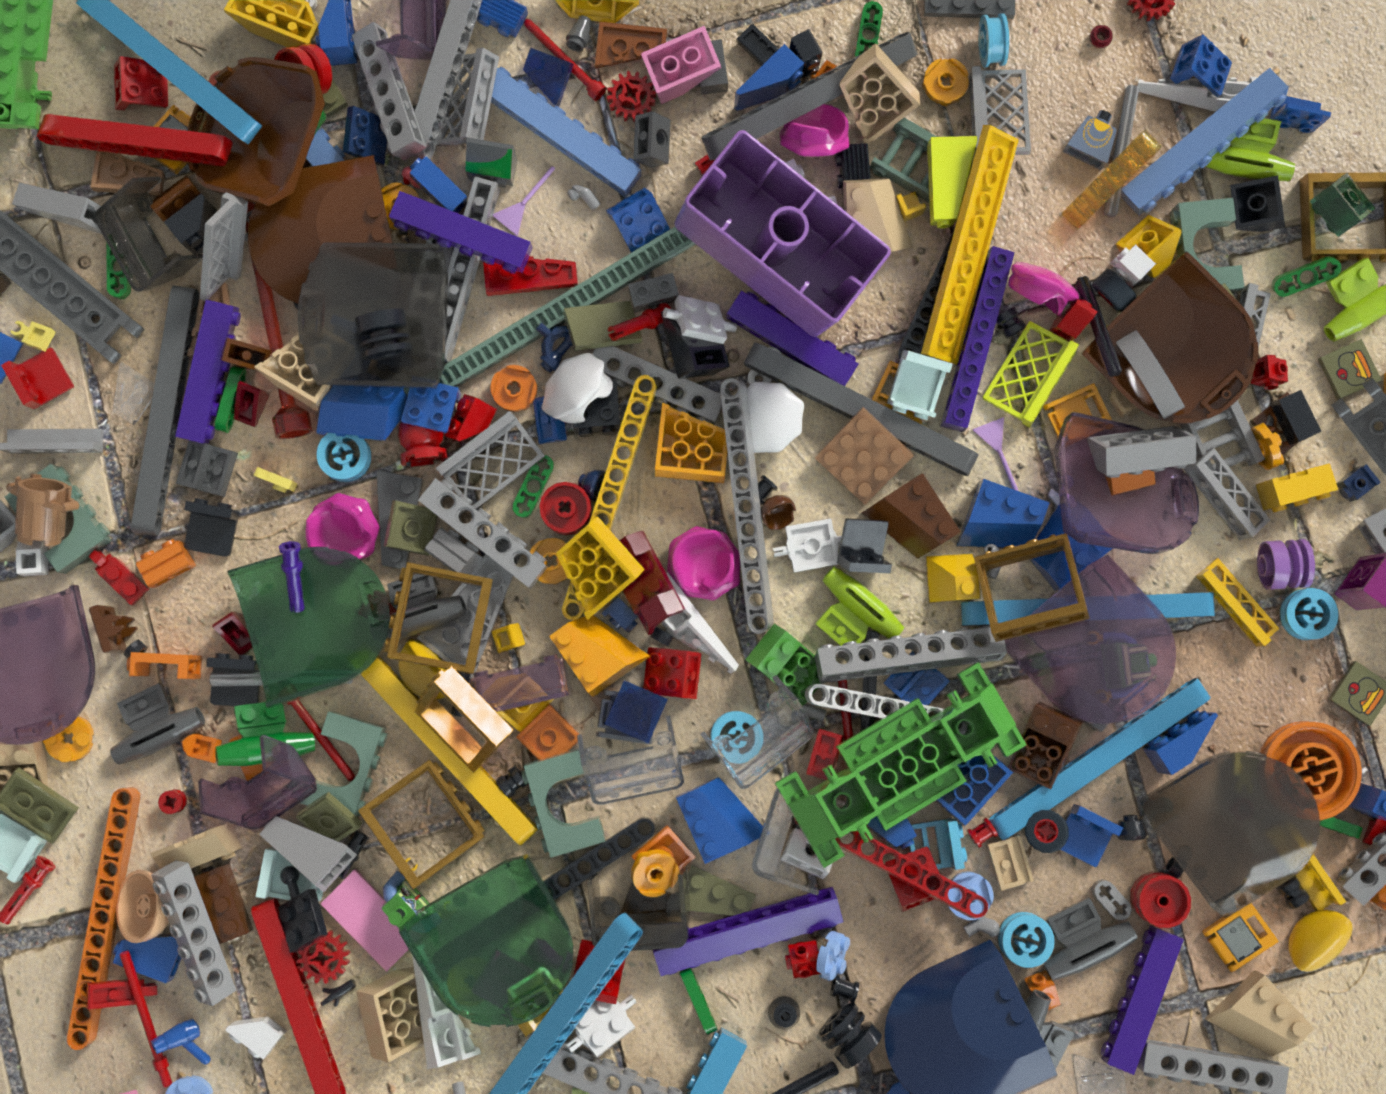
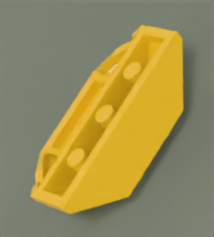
M229 0L224 8L226 14L250 33L285 47L311 44L318 30V23L309 2L304 0Z
M640 0L555 1L570 18L578 19L579 16L583 15L590 18L591 21L617 23L636 8Z

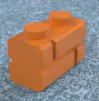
M171 539L161 545L162 549L157 552L151 550L140 556L142 560L136 562V566L149 588H156L196 566L189 551L184 547V542Z

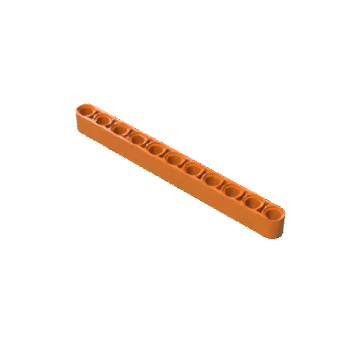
M134 787L120 788L111 797L67 1034L68 1046L74 1050H81L93 1043L98 1032L102 1008L88 1009L90 1012L89 1018L83 1014V1008H87V983L107 981L117 929L116 905L118 894L127 874L140 804V793ZM124 792L130 797L128 804H125L122 800ZM120 816L125 819V826L123 828L118 824ZM115 840H118L121 844L120 851L114 848ZM111 863L117 868L115 875L109 870ZM106 887L112 891L111 899L105 895ZM101 911H104L107 914V922H104L101 919ZM97 935L103 938L102 946L96 942ZM92 959L98 962V970L93 968ZM79 1031L84 1033L85 1042L79 1039Z

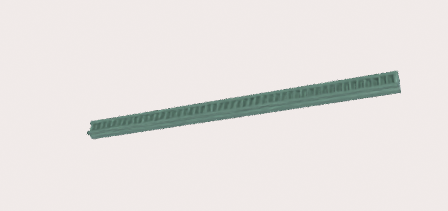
M674 227L422 379L459 387L543 337L536 330V327L541 322L550 330L566 323L563 315L564 308L596 305L696 244ZM408 386L407 388L403 389L404 392H405V394L407 395V397H408V393H409L410 386Z

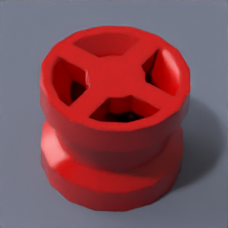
M179 789L165 791L158 799L159 808L166 814L180 812L187 805V796Z

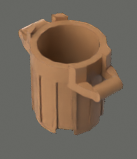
M30 474V478L23 480L19 476L16 477L15 482L6 485V489L17 496L15 519L17 540L27 545H32L34 540L45 541V546L60 544L62 537H65L66 512L79 508L78 501L71 498L72 487L62 481L41 478L42 475Z

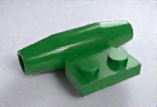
M281 700L234 706L237 732L242 736V739L216 746L215 757L217 766H252L285 761L314 752L315 740L313 733L283 732L286 718Z

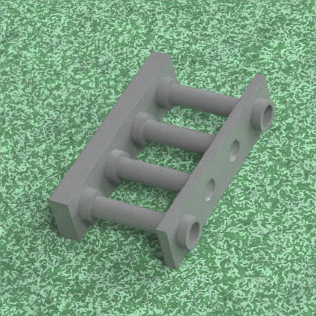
M1238 400L1228 409L1212 418L1193 423H1179L1183 430L1196 436V461L1210 449L1217 448L1233 440L1238 442L1241 450L1240 453L1224 459L1229 467L1243 461L1247 462L1248 466L1265 460ZM1223 419L1228 420L1231 427L1230 432L1202 444L1197 433L1198 430ZM1210 459L1205 462L1211 471H1216V463L1212 464Z

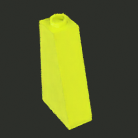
M977 136L930 138L927 144L930 226L937 225V228L945 229L954 225L957 220L977 144Z

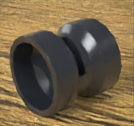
M1015 307L997 317L996 323L1004 329L1003 334L1006 339L1027 327L1023 320L1018 319V312Z
M515 765L508 770L506 776H500L496 779V783L508 798L513 797L517 789L526 786L521 771Z
M1296 876L1285 878L1275 887L1279 894L1285 897V903L1290 909L1300 907L1310 899L1306 890L1300 887V881Z

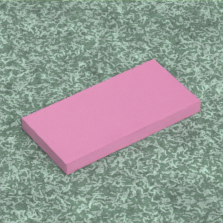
M355 869L321 905L387 972L421 935L412 930L403 933L396 925H392L389 922L388 916L382 911V906L385 902L384 897Z

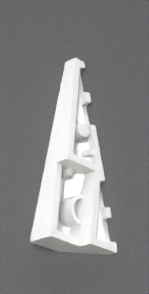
M1229 77V80L1225 83L1222 95L1218 97L1209 91L1197 78H1190L1178 84L1166 83L1165 79H1158L1157 83L1139 80L1138 87L1141 93L1216 112L1257 77H1250L1249 81H1237L1236 77Z
M667 572L666 574L686 610L668 617L660 624L666 628L667 633L693 650L699 649L709 655L708 659L713 663L718 661L727 667V672L730 674L736 671L739 664Z
M422 944L411 947L426 1064L427 1069H432L479 1055L481 1052L479 1047H475L469 1036L471 1034L470 1030L464 1027L458 1016L460 1012L444 982L440 981L434 971L436 968L432 962H429L423 950L425 947Z

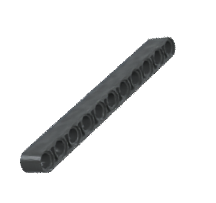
M911 32L902 33L878 45L896 66L918 55ZM862 54L703 135L701 139L709 159L715 160L740 130H744L755 139H758L842 95L840 81Z
M173 285L170 291L131 522V530L137 534L158 536L161 531L176 442L175 435L189 364L187 353L191 347L193 338L191 335L193 327L195 328L199 304V290L196 288Z
M753 343L743 363L755 372L777 383H783L787 388L849 419L864 407L907 448L961 475H970L979 456L975 451L762 344Z

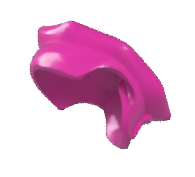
M823 104L783 125L779 132L780 145L805 157L834 155L849 148L848 120L840 109L832 105Z
M1018 261L1011 267L1013 274L1009 277L1008 286L1039 305L1045 302L1046 306L1059 317H1061L1068 302L1079 299L1078 292L1066 279L1047 268Z
M336 493L325 501L318 503L308 516L305 527L306 543L318 562L348 569L373 554L380 527L367 500Z
M695 526L670 542L667 572L686 596L714 601L739 585L741 569L739 550L725 532Z

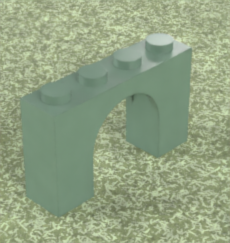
M1233 198L1178 203L1170 212L1171 224L1181 229L1182 232L1176 247L1177 256L1175 260L1187 251L1221 285L1225 283L1231 293H1237L1245 288L1242 265L1226 267L1208 266L1198 259L1193 248V241L1197 231L1207 228L1228 227L1236 221Z
M50 464L37 474L42 475L41 478L55 479L71 486V498L79 503V508L72 511L74 523L69 535L60 544L55 545L44 553L58 573L67 574L88 559L95 549L97 551L102 549L112 540L108 536L110 534L108 528L102 522L99 523L95 518L97 515L96 511L90 504H86L83 501L82 497L84 495L76 485L73 486L69 481L70 475L62 466ZM9 493L4 497L16 513L17 496Z
M328 711L321 735L350 744L359 756V771L355 779L346 786H334L314 779L306 780L299 803L308 806L327 792H330L358 817L360 815L358 810L366 805V802L363 801L365 793L370 792L373 784V779L370 778L372 771L377 769L380 762V756H378L380 746L384 747L387 740L386 727L335 711Z
M580 748L524 765L525 770L521 771L524 784H529L530 786L529 802L531 807H536L538 816H535L536 826L538 830L542 829L544 838L541 839L543 850L545 853L549 852L550 858L605 842L606 837L600 816L575 823H565L556 819L547 806L548 791L556 782L586 772Z

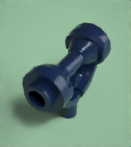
M541 322L536 327V330L544 336L541 345L542 356L540 360L542 362L540 365L548 373L556 371L561 364L562 356L573 344L567 326H558L550 330ZM565 337L559 347L553 351L554 342L558 338Z

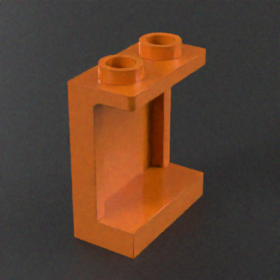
M131 652V656L127 660L129 676H149L151 663L178 664L177 679H201V655Z

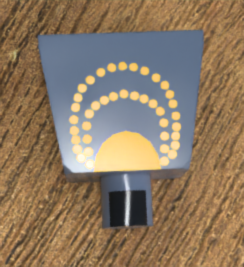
M1100 110L1096 118L1087 116L1062 152L1102 170L1109 160L1117 131L1115 127L1108 125L1112 115L1108 111Z

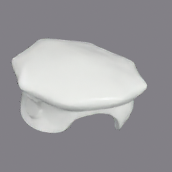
M584 353L563 360L546 382L542 410L553 418L560 419L566 423L584 422L586 407L597 397H607L613 388L611 378L603 372L604 361L596 358L591 353Z
M753 382L747 387L754 453L782 451L802 432L803 401L796 397L783 383ZM735 406L732 410V415L737 419L741 411L739 407ZM737 430L735 433L737 442H741L743 439V432L741 430Z

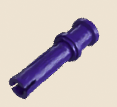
M289 541L279 545V552L282 553L283 559L281 570L286 575L289 609L291 612L297 613L305 609L300 576L303 563L299 558L300 543Z

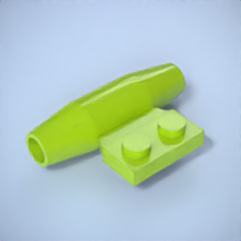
M1264 118L1259 123L1255 121L1250 125L1248 132L1241 138H1234L1224 152H1217L1212 156L1211 162L1205 167L1223 174L1254 180L1278 176L1279 181H1291L1295 170V163L1269 154L1270 150L1276 145L1281 121Z
M1363 258L1341 272L1337 277L1325 282L1334 300L1345 307L1323 328L1325 335L1332 342L1359 332L1386 315V284L1378 287L1379 277L1369 258Z
M835 566L823 577L822 581L840 602L829 606L815 624L840 646L851 641L857 644L861 643L866 638L868 627L888 639L893 636H899L905 627L887 605L858 580Z

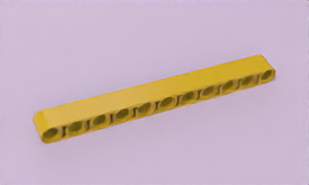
M649 375L639 376L634 383L590 519L591 522L599 514H606L609 519L606 526L610 531L656 393V383ZM645 380L652 383L651 390L646 393L641 392L639 389L641 382ZM634 404H644L645 410L641 415L633 414L632 407ZM635 425L638 430L637 434L631 438L627 437L625 434L626 427ZM622 447H627L630 450V456L626 460H621L618 457V451ZM615 469H620L623 473V478L619 482H613L611 479V473ZM612 491L616 496V500L613 504L608 505L604 502L603 498L606 492ZM571 581L562 606V613L565 618L576 620L584 614L585 610L581 601H578L575 595L576 590ZM570 603H576L579 606L580 610L577 615H571L568 612V605Z
M365 642L348 657V661L517 844L522 846L538 831L536 824L512 798H508L503 793L496 781L482 766L473 773L414 712L419 705L417 703L419 698L370 645Z

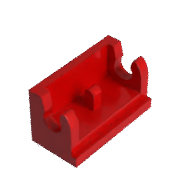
M823 729L818 730L806 772L807 775L824 780L828 779L822 769L832 765L835 771L839 757V751L836 746L843 742V735Z

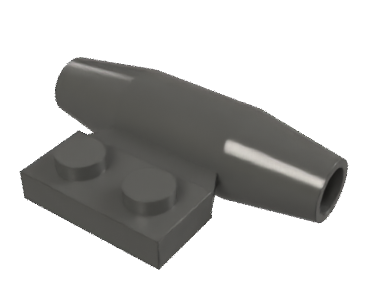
M421 574L413 575L400 639L441 627L466 614V605L462 596L436 599L438 590L435 577ZM399 580L387 584L391 605L396 610L398 608V605H394L396 591H401L403 584ZM391 615L371 625V632L377 643L385 642L386 638H391L393 629L389 628Z
M158 683L117 703L125 724L133 729L134 732L110 749V753L118 765L148 757L187 737L205 724V718L198 707L170 714L172 704L163 683Z
M1087 897L1046 917L1056 938L1066 947L1043 964L1052 981L1081 973L1115 956L1137 940L1138 937L1129 921L1101 929V918L1090 897Z
M1035 989L1026 999L1025 1004L1047 1046L1056 1070L1075 1032L1071 1027L1057 1022H1045L1051 998L1044 992Z

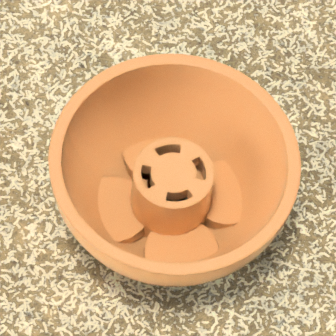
M146 870L131 872L124 879L119 889L116 905L117 923L124 938L131 943L151 940L158 936L169 924L168 918L161 910L162 902L160 897L153 889L154 881L151 876L153 872Z

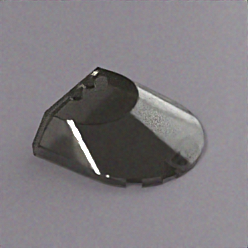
M1228 751L1210 756L1140 799V804L1153 830L1211 908L1225 918L1298 874L1313 855L1319 838V811L1316 800L1307 783L1295 770L1284 762H1279L1267 757L1266 754L1258 752L1230 753Z

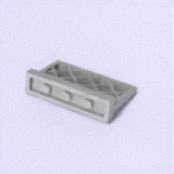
M477 48L476 53L465 55L462 63L464 66L460 69L455 85L456 87L458 84L459 89L454 95L452 94L437 141L438 146L466 144L467 137L484 140L499 56L485 48ZM468 72L469 76L464 82H462V78ZM462 95H464L465 98L458 105L457 101L460 99ZM454 106L455 110L449 116V112L451 108ZM460 117L461 120L454 127V121ZM450 129L451 132L445 138L446 131Z
M972 66L969 76L972 136H977L973 158L975 157L983 125H988L987 121L992 116L1001 122L997 129L1001 130L1006 126L1014 133L1013 137L1018 136L1024 141L1025 147H1017L1015 155H1030L1031 143L1026 69L981 70V66ZM1011 77H1020L1021 83L1016 88L1007 82ZM985 78H994L999 83L992 89L985 83ZM1002 85L1011 92L1005 99L996 92ZM1014 95L1022 101V104L1017 109L1008 102ZM991 96L1000 102L994 109L986 103ZM1003 106L1012 112L1007 119L998 113ZM1015 116L1023 121V125L1019 129L1010 123Z
M227 192L221 197V208L205 223L200 299L204 301L208 300L228 278L237 281L241 276L248 201Z
M509 411L436 467V469L455 487L453 490L458 496L463 493L460 488H465V496L468 495V489L481 490L480 500L474 505H470L474 509H478L544 458L545 455L513 412ZM515 426L521 432L520 443L508 441V433ZM505 435L504 441L499 440L501 437ZM524 437L529 442V444H524ZM493 443H503L502 457L489 456L490 446ZM507 444L520 446L518 459L505 458ZM523 446L533 447L538 455L531 461L522 460ZM484 450H486V455H481V453ZM475 457L485 458L484 471L471 470L472 460ZM489 458L501 460L500 474L487 472ZM505 460L518 462L517 472L513 475L503 474ZM521 462L527 463L521 468ZM466 464H468L467 469H461ZM457 471L467 472L465 486L457 485L451 476ZM470 472L483 474L481 488L469 486ZM487 475L499 476V483L495 489L485 488ZM503 477H509L504 482H502ZM484 491H491L486 496H484Z

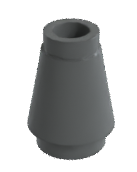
M583 15L579 16L566 36V45L569 49L575 52H582L587 47L592 23L590 18Z

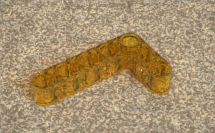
M1147 129L1142 131L1061 215L1078 230L1146 161L1160 150L1163 144Z

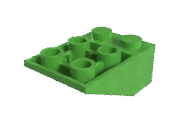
M775 623L745 659L802 706L808 702L805 698L806 689L813 684H822L819 683L815 655Z

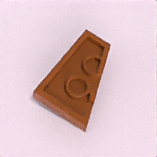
M599 22L595 69L643 59L641 53L666 43L667 29Z

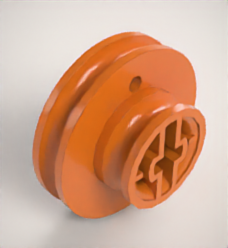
M1298 721L1278 728L1266 739L1257 759V778L1263 794L1279 811L1305 820H1324L1338 815L1352 803L1360 788L1362 767L1355 746L1340 730L1320 722Z

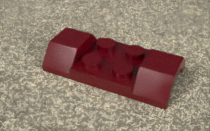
M638 531L624 536L619 541L645 570L622 591L634 614L638 615L647 634L651 635L658 624L686 609L644 531Z

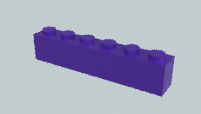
M399 191L389 215L394 223L393 226L399 230L407 231L409 229L415 231V235L422 239L428 240L429 237L438 240L437 243L443 247H456L460 253L472 257L474 254L481 257V261L490 265H494V263L500 264L504 270L513 274L516 271L523 273L533 249L531 242L401 191Z
M741 290L728 310L726 319L736 323L737 326L769 346L777 348L788 358L846 386L859 363L855 362L856 358L847 352L844 354L836 350L837 346L828 340L823 342L819 338L809 335L787 316L783 317L777 313L778 309L767 303L764 305L758 301L759 298L749 291L745 293Z
M207 299L205 301L175 437L199 443H209L215 435V426L213 424L220 406L218 401L226 385V382L223 381L225 372H228L230 368L229 363L223 362L220 359L226 337L236 340L234 330L235 326L239 325L241 319L238 307Z
M1150 925L1149 930L1147 929L1144 932L1141 952H1138L1134 959V971L1126 980L1127 989L1125 995L1118 1002V1014L1116 1019L1111 1021L1108 1041H1105L1101 1048V1059L1106 1064L1130 1074H1135L1184 941L1183 938Z

